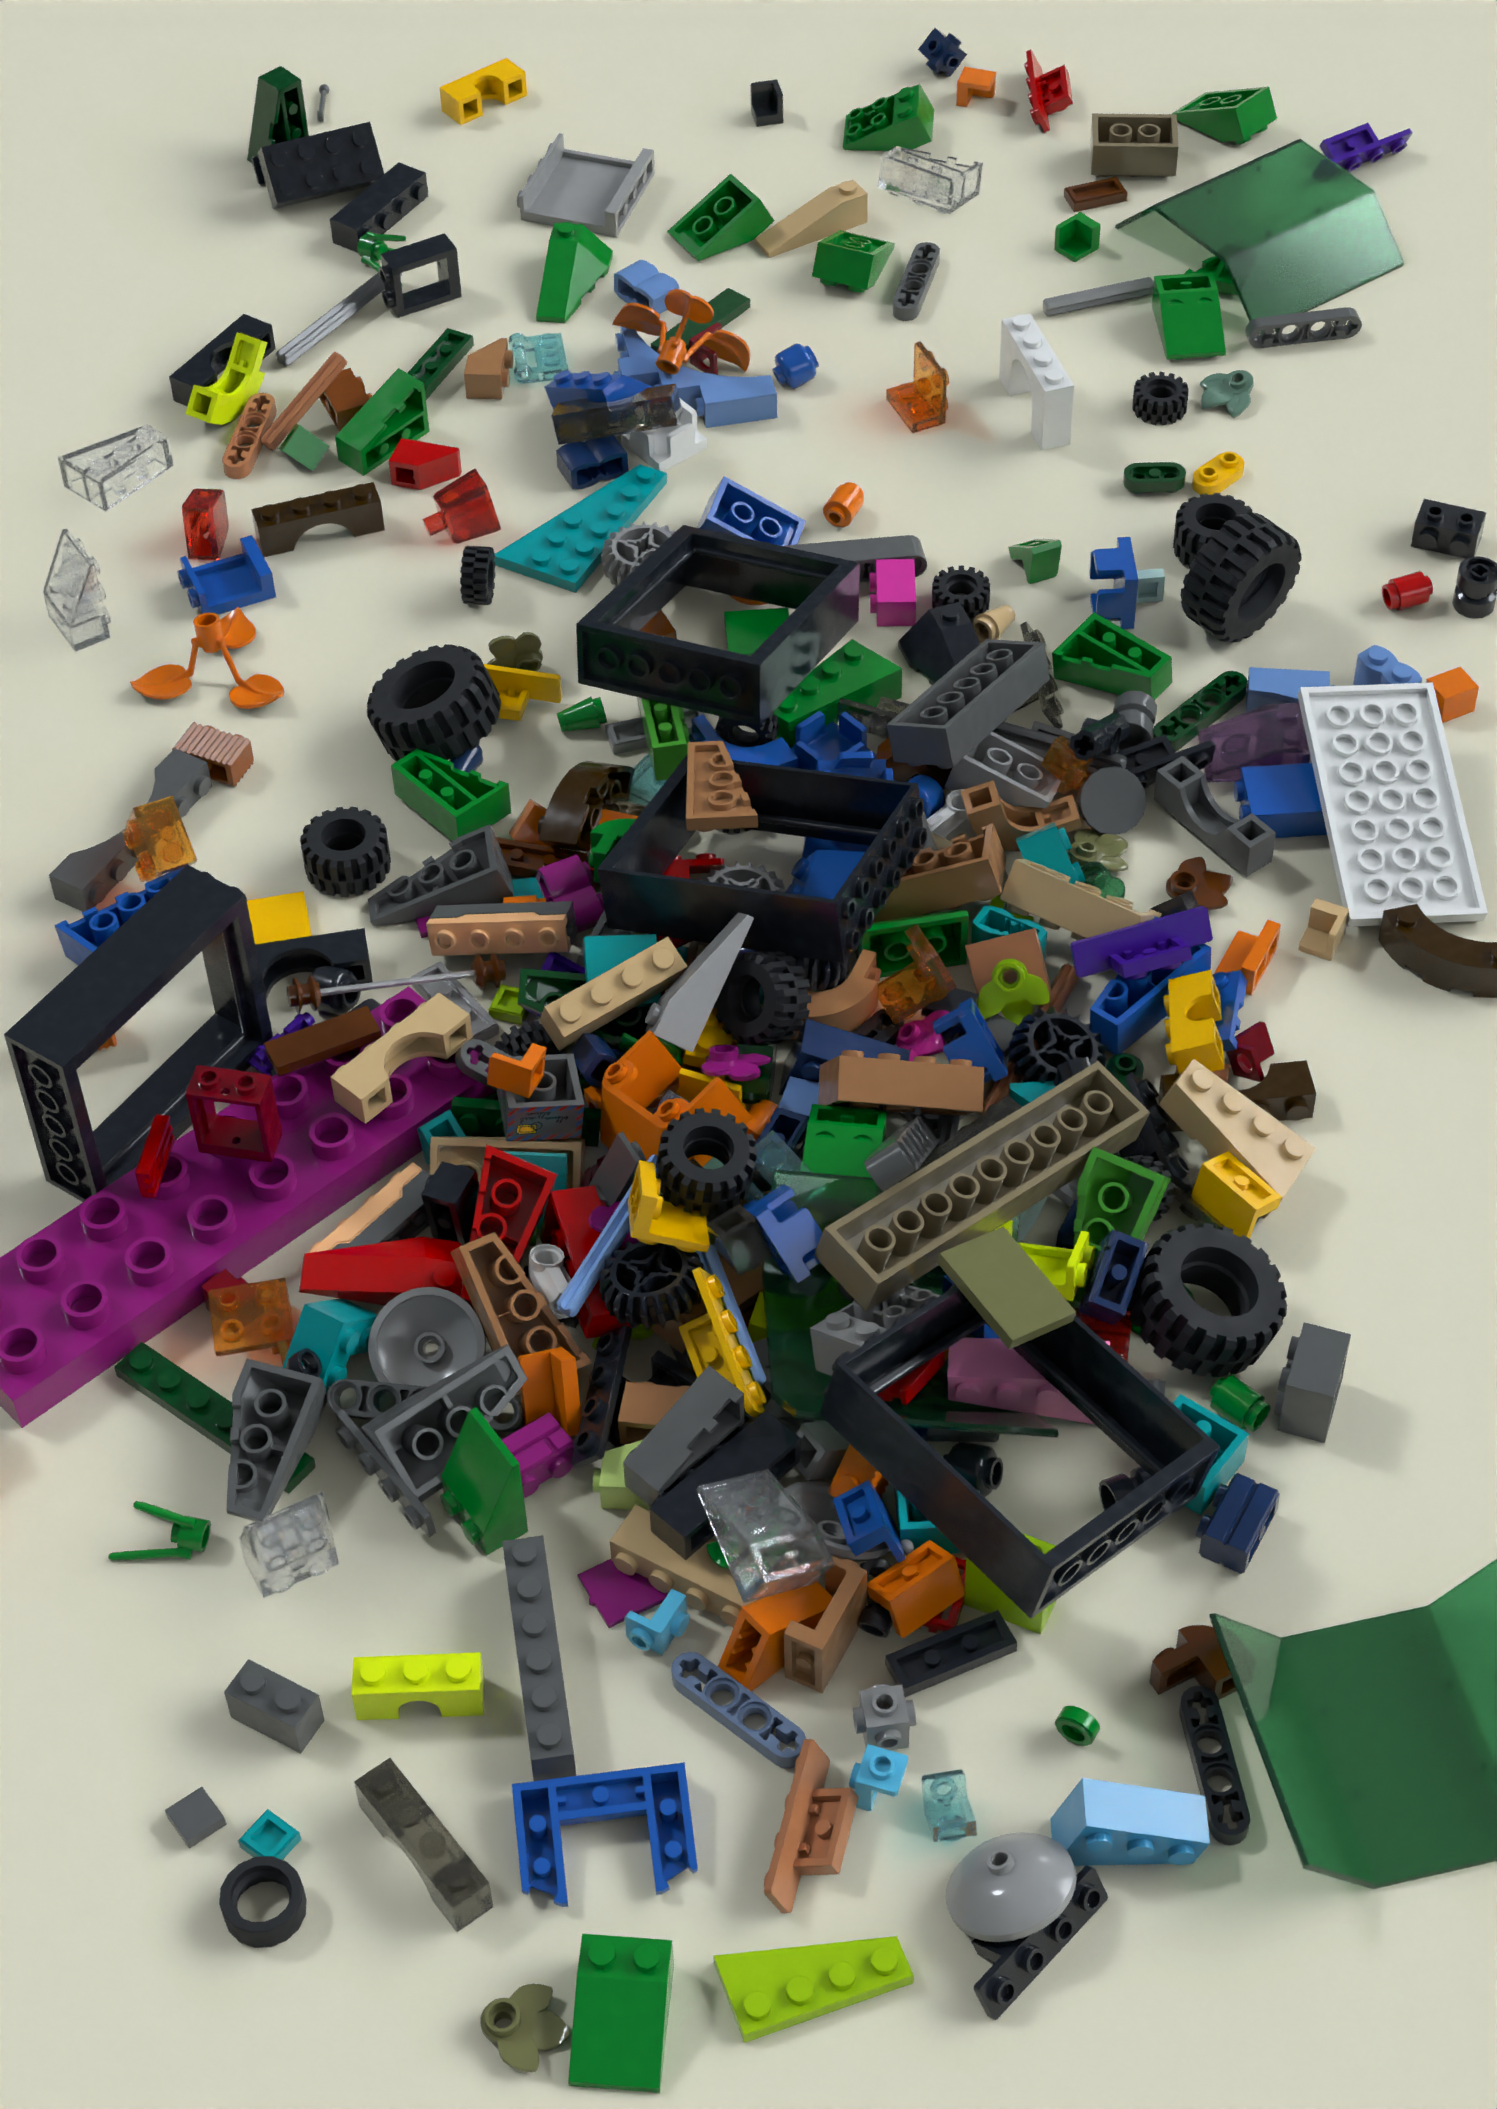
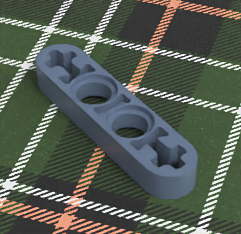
M686 1652L675 1658L671 1669L674 1688L680 1694L775 1765L781 1768L795 1767L803 1741L806 1739L805 1733L800 1727L704 1656L696 1652ZM695 1669L698 1670V1679L692 1675L686 1679L683 1678L684 1670L690 1673ZM701 1682L705 1684L703 1691L701 1687ZM727 1690L734 1695V1699L728 1705L722 1706L715 1704L711 1700V1696L716 1691ZM760 1714L767 1722L761 1729L752 1730L743 1724V1720L748 1715ZM775 1728H776V1737H775L774 1735H772V1733H773V1731H774ZM780 1741L786 1745L794 1741L795 1750L786 1748L784 1751H781Z

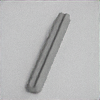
M1145 277L1045 298L1043 300V311L1047 316L1151 295L1153 294L1154 282L1151 277Z

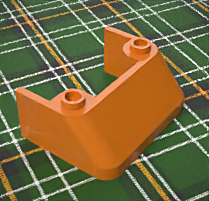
M650 1030L617 1062L611 1064L606 1069L602 1080L601 1142L609 1150L617 1134L623 1131L630 1143L636 1141L639 1144L646 1161L650 1156L658 1155L661 1135L664 1130H667L668 1123L673 1119L679 1121L680 1114L686 1111L693 1115L695 1109L704 1108L705 1113H711L712 1109L720 1110V1115L726 1117L730 1113L736 1117L735 1123L743 1122L745 1125L752 1117L717 1076L690 1103L683 1098L668 1099L660 1104L654 1114L649 1112L646 1108L679 1076V1071L682 1068ZM696 1155L688 1158V1160L702 1168L713 1157Z

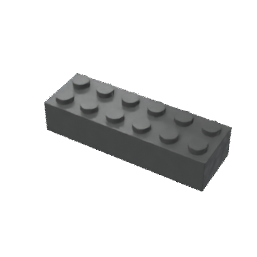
M992 639L983 641L887 724L894 762L908 763L910 766L937 765L941 769L956 766L965 755L974 750L975 746L985 737H988L995 728L1006 721L1015 710L1020 708L1025 701L1037 693L1050 680L1044 642Z

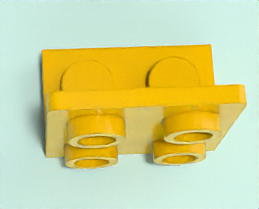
M639 1160L628 1198L631 1237L637 1238L640 1242L649 1245L658 1243L672 1245L681 1251L689 1253L696 1251L708 1252L710 1242L706 1216H700V1211L693 1210L692 1214L684 1211L683 1205L679 1204L675 1207L670 1202L663 1201V1197L659 1196L661 1179L656 1178L655 1164Z

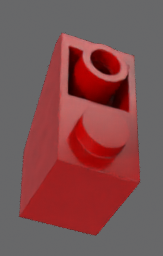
M401 438L389 459L391 485L423 490L459 477L462 473L459 448Z

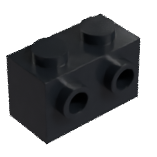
M1424 499L1415 521L1411 547L1465 559L1475 557L1483 534L1486 512Z
M442 1161L435 1173L428 1177L421 1197L433 1238L460 1242L461 1246L470 1243L479 1191V1182L475 1170L464 1165H454Z

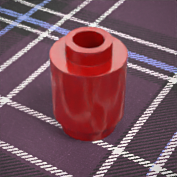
M1420 571L1390 579L1388 584L1382 586L1383 601L1389 610L1396 608L1399 611L1427 603L1430 595L1433 594L1430 578L1424 576Z

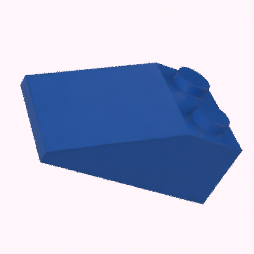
M724 476L710 496L697 528L785 546L798 544L806 521Z

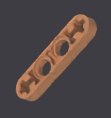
M257 393L248 399L223 455L222 462L224 473L227 477L241 479L251 473L263 446L261 437L270 428L276 416L275 399L271 394ZM255 424H259V425H260V426H258V427H251V428L248 427V426H250V425H255ZM246 443L252 444V445H250V446L240 447V445H242V444H246Z

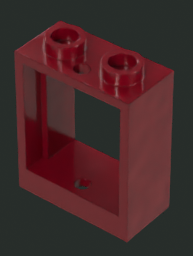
M197 1065L185 1094L198 1151L200 1153L272 1163L282 1136V1129L271 1075ZM214 1101L255 1107L258 1121L219 1116L216 1113ZM234 1141H240L238 1144H233Z

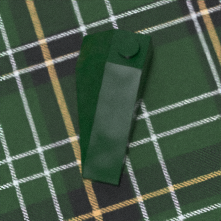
M521 968L518 1005L542 1015L546 1005L585 984V974ZM650 1007L633 1008L589 1034L597 1035L604 1041L616 1046L621 1042L623 1033H627L639 1040L646 1033L645 1030L648 1024L645 1023V1018Z

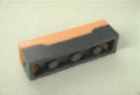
M573 901L437 905L426 923L432 956L569 952L578 934Z
M412 1162L402 1172L396 1173L378 1193L368 1197L363 1206L349 1218L343 1219L325 1239L315 1243L308 1253L415 1238L429 1226L421 1193L431 1174L421 1170L419 1166Z

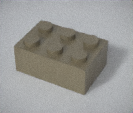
M1092 113L1090 138L1091 175L1103 177L1110 175H1127L1130 177L1176 176L1178 158L1177 114Z

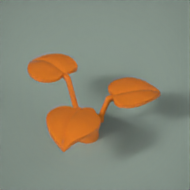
M673 289L665 297L666 308L674 314L683 316L676 336L670 337L669 340H666V323L660 320V316L655 310L645 305L627 303L613 321L612 325L660 336V346L657 351L659 356L656 366L668 374H677L682 362L686 364L689 357L702 344L715 351L718 358L737 365L744 372H746L750 363V350L747 343L738 335L726 330H717L714 335L706 332L687 351L686 343L681 339L688 318L701 324L709 323L714 316V310L702 298L692 296L682 289Z
M239 607L222 619L215 613H203L194 619L196 637L191 639L192 650L187 670L180 665L168 664L147 672L138 680L130 681L132 688L146 697L161 700L178 697L192 687L189 677L194 674L198 647H201L206 653H214L221 649L235 682L239 685L229 692L230 701L236 707L243 709L258 708L270 704L284 695L282 684L271 676L256 674L249 677L246 681L239 676L227 648L237 649L252 642L256 637L255 626L245 617Z

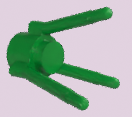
M368 231L359 239L357 245L358 254L362 257L361 263L369 265L379 272V267L381 266L375 261L381 260L380 254L394 250L387 247L384 241L404 242L406 237L401 235L375 234Z
M135 1501L133 1504L135 1509L173 1522L170 1539L171 1542L177 1543L178 1547L112 1552L108 1558L111 1561L168 1557L191 1559L193 1551L204 1552L210 1536L211 1522L206 1519L183 1516L145 1502Z

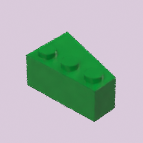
M398 368L335 436L338 460L364 476L390 459L401 438L416 441L430 432L424 383Z
M1095 612L1052 652L1054 679L1117 695L1127 691H1141L1150 695L1154 700L1173 683L1171 656Z
M419 749L414 750L391 765L395 795L452 841L489 824L492 826L512 813L509 784L499 780L496 784L481 778V773L471 770L467 773L454 768L453 762Z

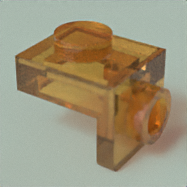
M1062 735L1054 739L1041 763V766L1061 781L1057 789L1061 795L1073 788L1075 790L1080 788L1084 780L1089 776L1086 771L1093 760L1084 761L1077 759L1073 750L1069 748L1070 741Z

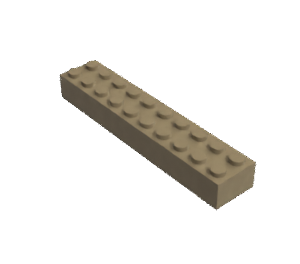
M1097 1061L825 1227L814 1257L865 1311H868L939 1266L937 1259L941 1252L994 1231L1080 1176L1093 1147L1115 1154L1135 1141L1150 1111Z

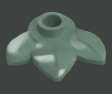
M1236 370L1229 374L1216 373L1204 378L1200 382V386L1205 389L1201 398L1202 409L1226 405L1228 413L1233 418L1240 415L1251 403L1249 394L1254 386L1252 375L1244 370Z

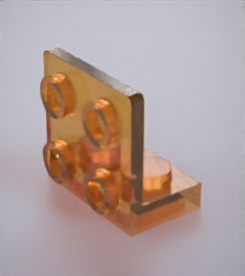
M921 342L914 343L913 381L886 389L887 401L912 433L945 424L946 410H948V400L946 397V386L949 385L948 373L945 368H941L935 360L933 353L928 351Z
M173 796L132 809L125 825L126 830H123V838L129 850L134 849L138 862H135V868L141 882H149L165 873L197 862V857Z
M917 924L904 931L911 942L910 945L906 946V949L914 962L878 983V1000L894 1024L910 1019L918 1010L933 1001L943 999L948 992L957 987L940 956Z
M285 1278L209 1290L208 1297L216 1356L272 1348L273 1355L280 1354L282 1364H284L294 1335L292 1309Z

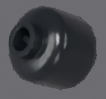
M321 966L312 973V976L319 983L320 989L359 984L353 972L344 968ZM361 991L321 996V1003L317 1010L337 1015L345 1014L357 1004Z
M959 1442L952 1447L949 1454L943 1456L984 1497L988 1496L992 1490H996L1001 1484L1003 1462L1001 1458H997L995 1450L990 1446Z

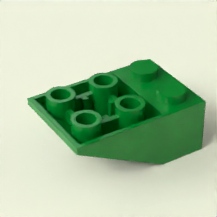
M921 85L905 87L892 96L879 98L873 104L864 108H856L847 114L843 139L844 150L908 152L932 142L934 108Z
M1213 272L1154 276L1152 309L1166 360L1196 357L1210 358L1226 355L1219 293Z
M812 1104L807 1125L797 1200L809 1201L817 1205L826 1203L846 1204L850 1207L858 1208L875 1198L878 1186L868 1173L864 1161L886 1139L887 1110Z

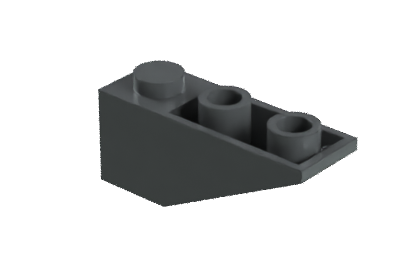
M623 1131L617 1134L589 1186L595 1185L599 1199L604 1200L607 1207H610L615 1202L622 1201L633 1184L639 1160L646 1161L639 1144L636 1141L630 1143Z

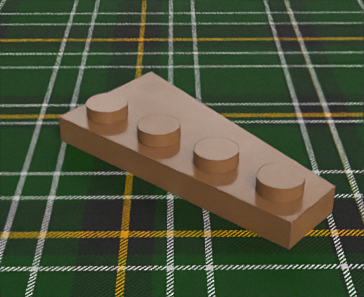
M723 741L688 742L687 831L709 832L715 829L758 828V815L755 809L751 807L747 792H744L742 788V781L739 774H736L734 771L732 759Z

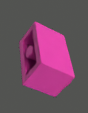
M876 559V573H869L870 592H876V594H870V613H876L877 627L913 626L916 623L914 559Z

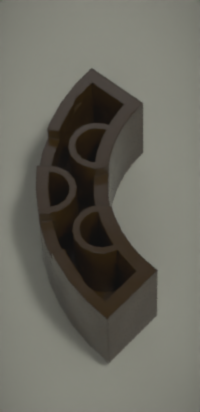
M591 761L575 765L560 781L549 802L545 816H541L539 820V840L555 848L590 852V832L598 826L602 817L601 807L605 803L612 804L617 800L629 801L635 768Z
M1418 904L1383 911L1378 940L1384 950L1400 967L1405 969L1408 966L1423 976V982L1450 992L1451 988L1474 992L1473 997L1497 998V942L1474 941L1449 933L1433 923L1421 911Z

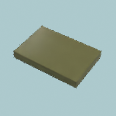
M1004 1226L939 1254L937 1259L939 1266L1008 1349H1012L1074 1320L1077 1312Z

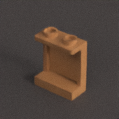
M831 1555L825 1562V1590L833 1598L815 1630L791 1620L784 1632L785 1677L822 1694L859 1629L857 1626L858 1619L865 1606H867V1570L862 1569L852 1560H841Z

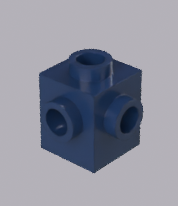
M935 27L918 48L928 59L926 65L937 74L943 71L950 77L967 56L959 47L962 42L950 32L946 36Z

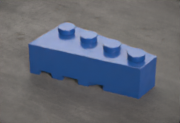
M187 865L145 883V890L138 893L125 892L115 897L116 903L98 911L96 907L82 912L84 918L68 924L64 920L54 925L65 956L77 965H80Z

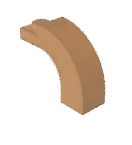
M994 780L961 790L966 813L977 835L983 834L981 827L993 823L1004 850L1020 852L1016 842L1017 837L1051 823H1055L1057 829L1064 827L1066 833L1083 827L1073 794L1053 800L1047 808L1016 807L1006 803L1000 797Z
M863 949L849 977L836 988L818 992L807 991L808 995H811V1003H807V1009L810 1012L808 1018L802 1019L803 1023L806 1019H810L849 1032L863 1024L878 1006V983L881 970L876 968V952ZM795 1031V1036L790 1039L796 1040L800 1031Z

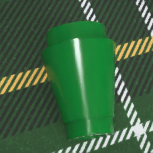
M592 696L557 713L562 732L601 728V724L607 723L600 697L592 699Z

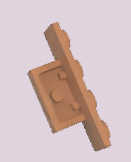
M804 1739L800 1755L796 1759L795 1774L790 1793L785 1799V1812L781 1827L775 1837L773 1857L769 1871L764 1878V1894L781 1913L792 1912L801 1875H834L840 1873L859 1797L851 1787L823 1789L830 1759L813 1739Z

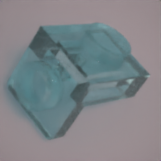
M959 1769L922 1776L924 1813L933 1841H957L961 1838L977 1836L976 1820L967 1796L964 1771Z

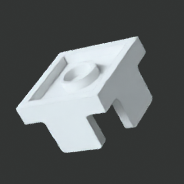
M657 397L645 401L632 411L633 422L630 423V430L621 434L622 444L653 469L662 472L707 448V438L697 429L696 411L680 398L673 400V412L668 409L662 413L660 400Z

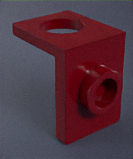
M716 322L690 338L689 349L706 332L714 335L715 331L722 330V325ZM702 344L690 356V364L704 373L718 375L717 353ZM708 358L710 362V367L707 366L703 362V360Z
M1259 1021L1234 1036L1238 1041L1237 1049L1226 1051L1235 1076L1261 1082L1264 1079V1074L1260 1063L1274 1055L1275 1052L1265 1022Z

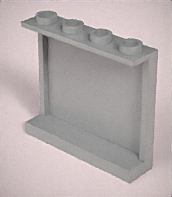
M559 133L553 144L550 143L544 158L539 160L535 172L529 176L524 189L518 193L517 207L520 208L521 220L551 226L554 223L563 222L583 224L594 234L617 238L655 175L654 150L643 148L636 161L564 149L563 134Z

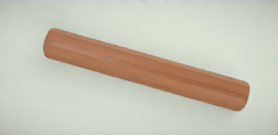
M334 352L330 355L261 437V442L265 447L272 451L275 450L286 438L293 426L302 419L345 368L347 361L341 354Z

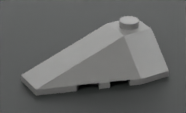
M738 912L660 997L658 1003L651 1005L645 1018V1023L648 1024L646 1032L650 1030L655 1036L693 1053L754 920L753 917Z

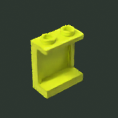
M1009 1220L1005 1224L998 1227L1001 1228L1004 1226V1228L1012 1236V1220ZM1081 1231L1074 1249L1017 1242L1066 1300L1073 1301L1078 1288L1085 1287L1088 1269L1093 1268L1095 1258V1246L1089 1245V1232Z

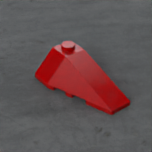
M417 1237L305 1253L303 1256L299 1292L384 1306L401 1293L421 1287L441 1288L461 1297L462 1279L450 1253L460 1247L461 1243L429 1237Z

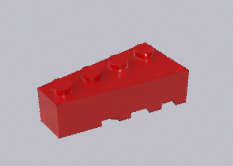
M486 1144L470 1242L495 1232L520 1265L547 1205L550 1191H553L557 1174ZM463 1283L461 1298L474 1309Z
M595 1185L550 1191L539 1237L542 1244L555 1245L564 1252V1267L571 1279L601 1234L592 1229L588 1222L590 1214L596 1207L606 1206L605 1201L599 1199ZM599 1280L576 1315L586 1339L601 1337L604 1333L625 1324L631 1327L628 1322L620 1324L615 1316H610L600 1295L599 1289L601 1287Z

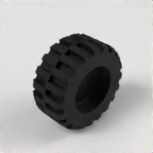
M1258 513L1237 515L1234 520H1228L1220 530H1216L1210 536L1211 539L1207 544H1203L1200 548L1199 555L1196 559H1193L1189 566L1190 571L1185 575L1183 581L1184 588L1181 589L1180 596L1184 613L1189 619L1222 642H1239L1242 638L1247 639L1252 636L1255 630H1260L1265 625V622L1276 614L1280 604L1284 603L1287 593L1296 582L1295 576L1299 574V562L1302 560V555L1297 540Z
M445 644L444 647H439L436 645L428 647L426 651L418 650L407 659L402 658L396 662L395 667L392 669L388 668L382 674V679L376 681L372 693L369 694L367 717L387 753L395 761L400 760L416 749L445 760L454 757L457 759L465 755L464 752L466 750L474 749L478 746L482 737L489 735L492 729L491 725H495L498 720L501 699L481 658L476 653L462 646L457 647L452 644Z
M1199 1223L1196 1228L1194 1224L1179 1226L1177 1230L1171 1229L1164 1233L1154 1243L1144 1258L1129 1302V1307L1132 1308L1130 1315L1135 1327L1140 1326L1139 1335L1145 1344L1150 1343L1155 1348L1153 1352L1159 1358L1163 1359L1166 1357L1172 1361L1171 1366L1181 1371L1184 1368L1192 1370V1375L1205 1377L1207 1373H1211L1212 1377H1227L1229 1373L1238 1374L1245 1371L1249 1365H1253L1280 1330L1287 1312L1285 1286L1283 1282L1278 1281L1281 1277L1280 1272L1275 1264L1270 1265L1267 1261L1269 1256L1262 1248L1257 1250L1251 1245V1239L1244 1235L1239 1237L1233 1234V1230L1222 1226L1216 1229L1213 1228V1224ZM1183 1284L1198 1285L1216 1294L1225 1303L1232 1317L1220 1316L1199 1306L1189 1296Z

